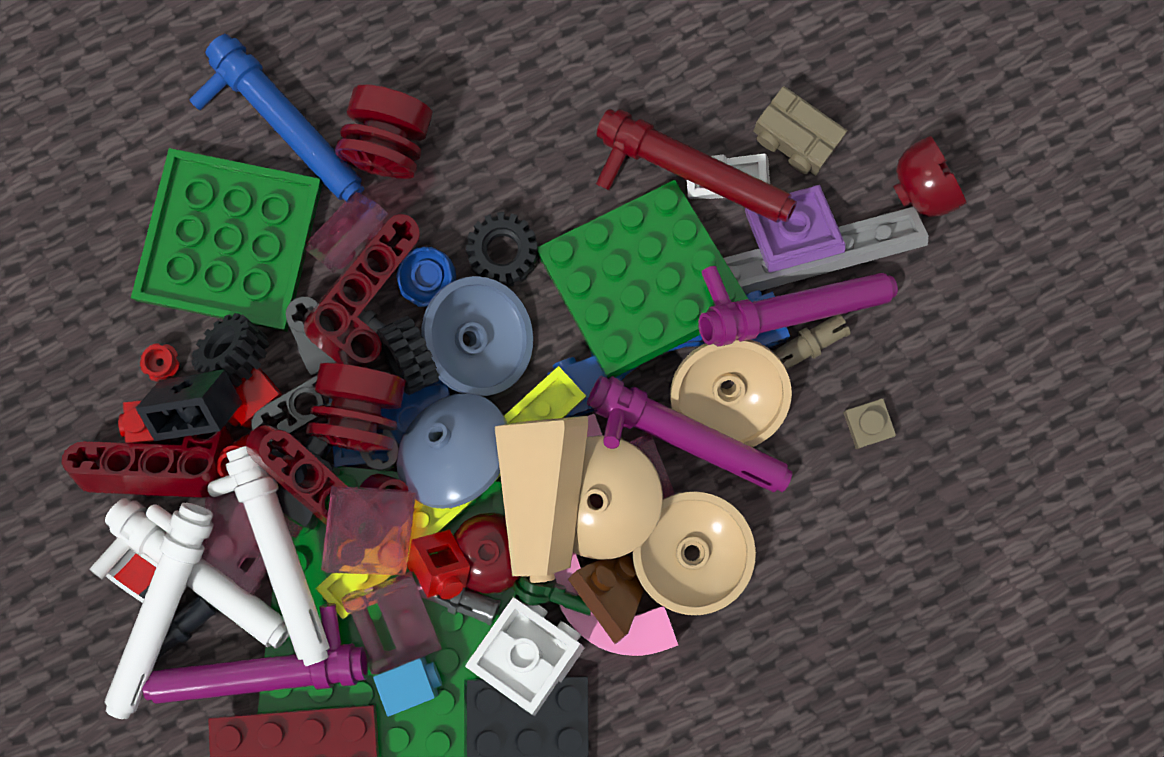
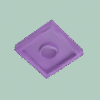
M820 185L790 193L792 195L791 199L797 201V204L787 223L781 220L776 223L745 208L747 219L769 273L845 253V242Z

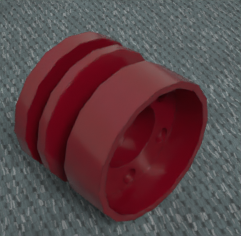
M358 85L353 89L347 108V116L357 124L342 126L340 132L344 139L337 141L335 154L347 163L371 174L397 179L414 178L417 164L414 161L420 159L421 149L411 141L426 139L433 111L425 103L400 91L376 85Z
M321 363L315 391L331 398L332 403L331 406H311L310 413L328 419V423H308L306 434L319 438L328 443V445L361 452L392 450L394 439L377 434V429L396 430L397 422L381 416L380 413L381 409L401 408L406 383L405 379L364 367L338 363Z

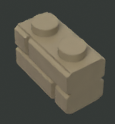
M783 86L756 122L753 132L758 135L757 141L763 147L772 152L778 149L790 157L788 162L794 169L803 174L811 172L816 176L842 142L848 130Z

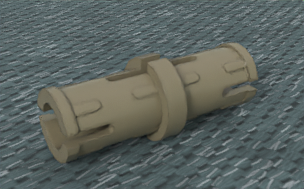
M835 315L810 330L808 328L802 329L798 332V337L771 351L779 357L787 370L810 356L812 358L821 355L822 349L843 337L849 336L850 329L848 326H842L846 321L841 315Z

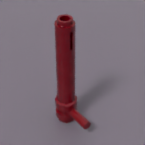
M608 109L600 120L596 133L597 137L603 139V144L611 147L612 150L596 184L609 191L627 155L636 160L643 158L776 223L780 222V220L787 223L795 210L797 201L791 199L792 195L654 130V125L642 119L635 121L630 113L621 109L617 111Z

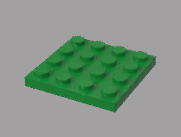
M169 148L131 298L138 302L224 319L226 315L230 314L233 317L234 313H239L240 315L243 314L255 326L288 332L289 324L286 319V309L290 302L296 299L323 182L319 178Z
M675 180L537 247L538 256L602 372L608 379L611 376L617 377L700 335L698 326L699 316L701 313L707 312L709 307L715 306L701 273L705 268L710 266L717 267L731 302L748 299Z

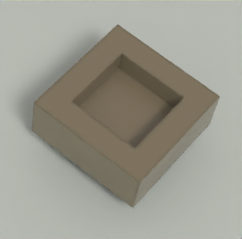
M879 399L843 412L856 449L896 436L884 399Z

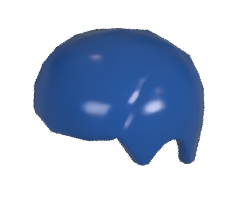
M426 246L411 250L399 264L396 275L401 295L418 307H428V304L439 290L457 280L456 269L451 259L438 249Z

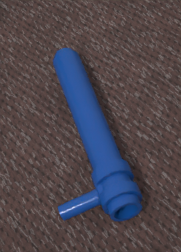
M228 34L218 36L209 44L205 54L209 58V65L216 73L189 99L190 102L198 110H202L226 85L233 91L240 92L315 175L321 179L338 200L344 199L347 203L355 200L364 190L360 176L346 161L335 154V149L264 74L260 62L253 55L246 54V47L237 38H231Z

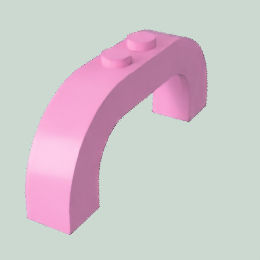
M595 414L587 416V437L603 436ZM572 552L571 568L554 574L557 583L564 585L566 591L578 594L568 581V578L581 568L576 553ZM560 605L569 623L581 636L609 652L629 656H642L678 646L665 606H659L635 615L629 633L620 642L614 644L592 612L588 616Z

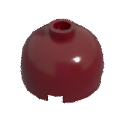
M931 135L917 141L901 155L896 167L899 183L893 186L903 206L911 203L920 214L929 217L951 213L967 203L953 172H950L942 152Z
M496 512L479 513L465 520L454 532L453 536L470 565L466 583L468 589L483 594L502 593L513 587L514 582L520 576H512L505 515Z

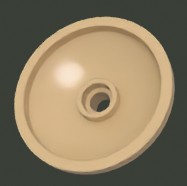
M735 339L733 344L721 347L705 343L693 350L679 365L673 377L670 390V401L673 410L750 447L764 442L779 429L789 411L792 396L790 379L779 357L761 343L754 340L739 342L738 339ZM726 380L734 382V385L729 389L721 387V384Z
M599 435L589 436L586 439L573 553L591 559H613L634 551L652 534L661 515L663 491L656 468L639 448L621 439L617 448L610 449L603 444L604 436ZM596 493L602 496L604 503L601 508H595L591 505V494Z
M684 492L664 499L657 526L648 539L633 551L634 568L644 590L660 605L685 615L709 614L731 604L748 585L754 570L756 557L751 529L741 513L726 500L704 492ZM689 545H694L699 550V556L694 561L687 560L684 555V551Z

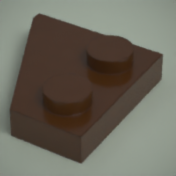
M627 554L613 559H600L578 569L568 578V581L614 644L620 642L629 633L644 591L637 577L633 559Z

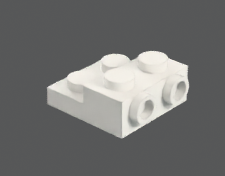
M513 597L465 667L535 716L558 681H563L585 648L577 642L581 634L569 625L560 621L556 627L544 619L548 612L540 605L523 604Z

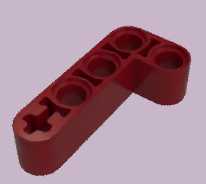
M394 215L376 231L304 322V331L308 339L338 364L365 367L373 362L381 352L382 343L379 336L361 321L358 316L419 239L420 230L418 224L408 215ZM397 233L400 236L397 241L398 243L392 248L386 245ZM367 258L376 260L380 265L381 271L375 272L371 270L368 266ZM343 286L354 289L358 296L357 302L351 301L345 296ZM320 315L327 316L333 321L334 332L323 329L319 322ZM352 341L362 344L365 349V358L354 354L351 348Z
M263 425L256 427L247 437L246 449L252 460L335 534L358 547L369 548L376 545L410 503L411 496L409 495L406 483L385 474L377 473L370 475L354 493L299 441L284 430ZM269 440H273L272 445L276 450L285 454L283 458L269 454L270 448L267 446ZM305 464L307 466V476L301 483H296L295 472L301 465ZM389 485L390 496L384 503H381V492ZM335 491L336 501L330 509L326 510L324 505L325 499L329 493ZM363 517L364 527L360 533L354 535V525L357 520Z
M224 426L218 432L185 436L182 445L83 441L69 446L62 455L61 463L64 470L78 487L86 492L205 498L211 497L208 492V484L221 478L217 471V460L220 457V453L224 448L234 443V440L227 427Z

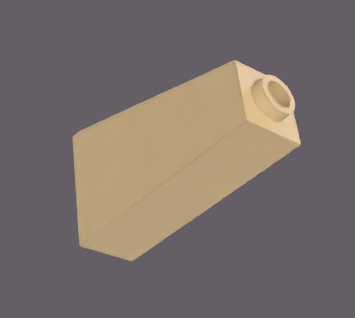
M587 416L524 421L495 426L512 576H529L531 583L552 581L555 579L554 573L571 568L588 431Z

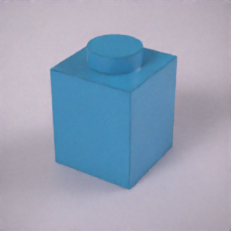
M425 656L373 677L387 717L436 698L439 695L437 687L442 686L434 662L427 664Z

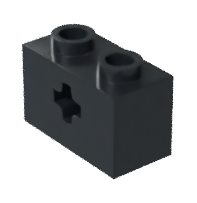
M225 369L159 380L139 403L136 410L154 441L221 431L243 402Z

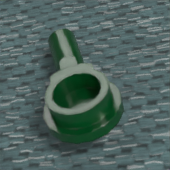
M520 576L513 584V590L519 599L526 604L537 606L551 601L588 616L591 614L582 598L578 594L566 591V587L558 584L556 579L547 582L531 583L529 576Z

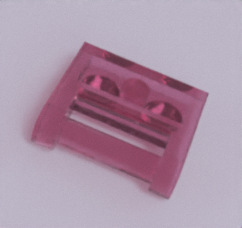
M237 497L212 529L209 538L203 541L202 545L205 549L202 558L232 579L239 587L255 595L262 586L260 580L267 572L261 553L247 572L240 568V565L257 541L244 503L238 502ZM284 514L291 537L297 538L303 527Z
M412 571L370 588L352 591L341 599L345 611L352 614L368 653L367 665L372 674L384 673L441 650L439 639ZM376 603L380 607L396 649L391 651H384L367 607Z

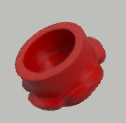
M158 343L152 344L141 355V370L144 374H148L151 380L156 382L165 380L168 376H174L180 365L176 358L178 353L174 347L168 344L163 346ZM159 359L164 361L162 366L157 365Z

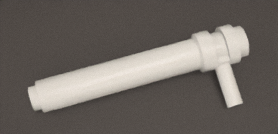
M246 446L226 453L229 463L225 464L229 475L211 481L208 484V492L211 496L218 497L235 491L238 502L244 503L298 660H303L305 666L321 662L329 657L326 650L330 646L276 491L279 489L277 481L251 459L247 453Z
M123 498L113 505L105 518V523L110 527V532L117 539L89 570L100 579H103L130 548L139 555L146 554L156 563H159L162 555L159 548L167 532L146 516V507L138 501H130L127 498ZM204 556L201 557L199 563L194 564L186 586L266 647L272 645L278 648L286 641L289 633L283 616Z
M182 503L179 511H174L172 515L159 505L153 504L146 512V516L167 533L159 548L162 552L161 558L104 701L107 705L106 712L115 718L128 719L132 713L137 711L143 696L142 688L154 668L195 563H199L205 549L202 545L203 540L209 538L214 526L211 522L213 513L204 507L191 503Z

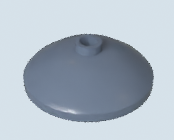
M472 276L447 284L432 298L423 317L421 337H424L427 343L426 346L431 351L433 356L431 358L435 362L436 370L439 374L438 378L448 387L459 393L479 396L500 393L516 383L529 364L533 349V330L529 315L516 294L496 280ZM464 333L470 338L469 346H466L463 342Z
M475 394L450 395L435 401L422 410L406 429L399 445L397 457L399 480L408 486L409 495L423 505L445 509L466 504L485 492L500 474L495 426L508 424L504 415L491 401Z

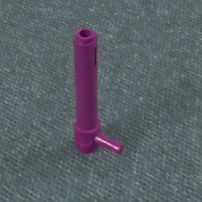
M710 266L701 273L715 306L709 307L707 312L701 313L699 316V332L706 344H714L717 347L733 344L735 339H738L739 342L755 339L759 333L887 304L897 295L898 287L892 276L879 273L754 302L748 299L731 302L717 267Z
M600 376L589 394L587 405L595 408L594 413L608 418L603 444L607 448L615 449L619 446L623 427L628 429L635 427L771 492H776L777 490L783 492L790 484L793 472L787 469L786 463L647 398V393L636 387L631 389L624 387V382L613 376L609 379Z
M330 603L319 606L321 623L330 646L326 650L329 657L321 662L305 666L302 659L298 660L296 654L154 670L151 672L142 690L146 700H152L153 703L159 704L314 686L317 690L332 688L334 683H341L344 687L357 685L358 681L367 679L368 658L363 646L355 647L353 643L341 645L336 604Z

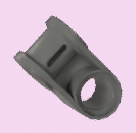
M299 297L288 305L286 319L298 344L297 347L302 360L313 377L318 374L321 363L337 362L312 343L306 336L304 323L298 320L303 317L302 310L307 308L312 311L318 303L310 297ZM320 315L319 322L323 329L334 332L329 318Z

